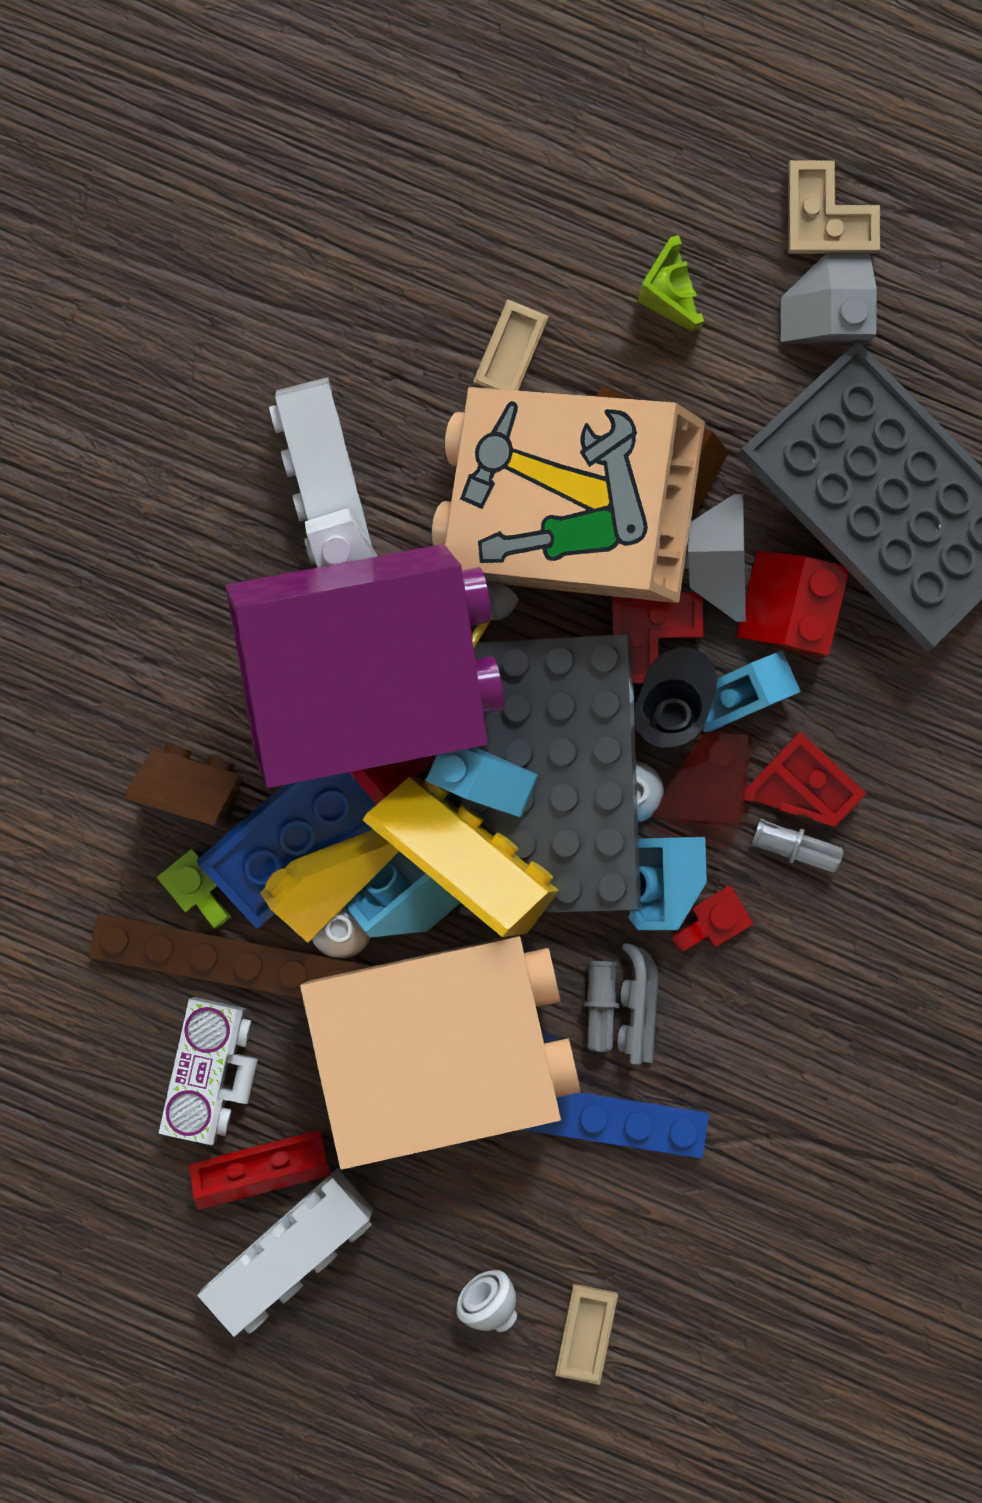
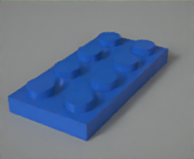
M350 772L286 784L196 861L199 867L258 929L275 914L260 894L270 876L277 870L284 869L292 860L372 830L362 819L376 806V803Z

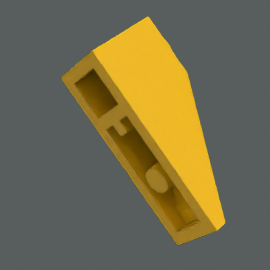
M372 829L292 860L284 869H279L270 876L260 894L269 908L308 943L399 850Z

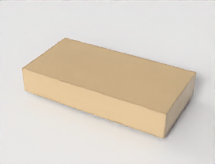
M507 299L473 384L481 388L519 391L549 316Z
M573 1284L555 1376L600 1385L618 1293Z

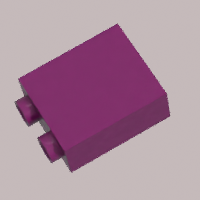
M445 544L225 585L255 758L267 788L488 745L483 714L504 709L503 689L494 657L488 656L475 659L470 626L491 621L489 593L482 569L476 567L462 570V565Z

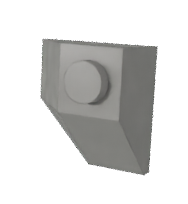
M825 254L780 298V344H855L857 341L861 344H870L876 336L877 289L871 254Z
M733 494L691 521L684 569H689L690 588L736 622L746 621L743 494Z

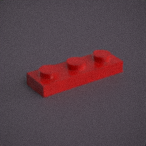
M321 1130L189 1164L193 1199L198 1210L331 1176L325 1141Z

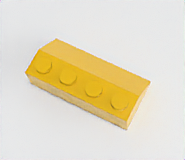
M408 777L362 819L501 937L527 934L559 893V890L550 883L553 877L547 870L533 861L529 865L526 864L515 854L518 848L513 842L500 833H496L494 836L480 826L484 820L478 813L464 804L460 807L456 806L446 797L449 791L427 782V777L425 779Z

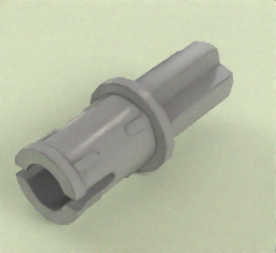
M760 819L751 844L753 847L790 858L789 863L793 864L794 860H798L830 872L837 871L843 857V849L841 847L803 835L805 831L803 829L796 832L764 819Z
M588 961L587 1002H583V1007H589L587 1047L588 1050L593 1052H608L613 1048L614 1008H619V1003H615L617 962Z

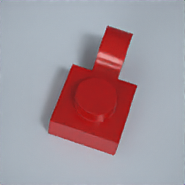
M728 885L693 906L691 911L697 920L670 937L679 952L687 950L705 937L708 938L713 947H717L754 923L731 885Z

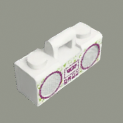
M198 997L189 999L159 1134L213 1145L217 1141L218 1135L226 1136L232 1110L224 1108L225 1102L228 1100L248 1104L258 1059L235 1054L237 1053L238 1046L246 1047L252 1021L244 1019L247 1008ZM228 1063L238 1065L232 1090L223 1088Z

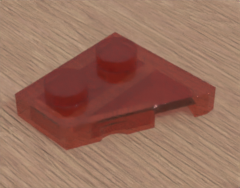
M704 732L662 796L659 806L653 812V817L656 820L742 827L752 738L749 735Z

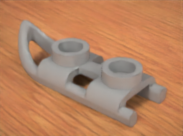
M627 943L622 945V950L630 956L633 962L635 980L626 979L622 985L621 1002L624 1007L631 1008L630 1025H622L620 1027L618 1048L620 1052L630 1054L631 1064L653 1063L658 970L653 958L646 950Z

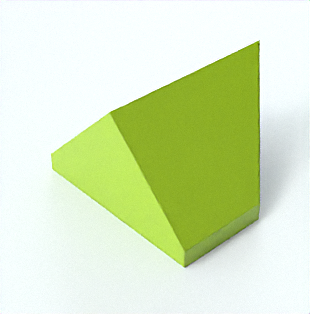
M679 235L670 237L644 279L637 302L690 332L701 330L704 319L702 313L697 314L692 297L697 295L690 281L687 261L682 262L679 253L681 240Z

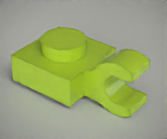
M190 849L161 873L157 879L184 912L188 913L197 905L214 928H219L232 916L212 893L218 886L199 867L196 860L200 856L194 849Z

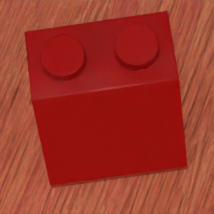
M757 550L745 595L746 621L739 622L735 638L818 659L826 658L830 653L849 571L843 565L807 556Z

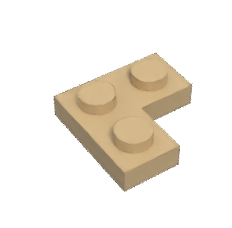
M790 160L788 164V254H878L880 251V205H835V161Z

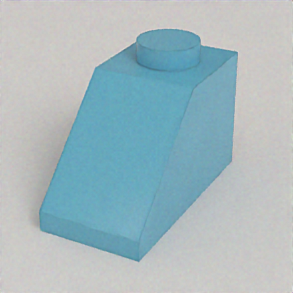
M783 650L718 678L716 693L703 727L705 734L801 692Z
M474 747L436 755L426 781L465 799L522 817L539 775Z

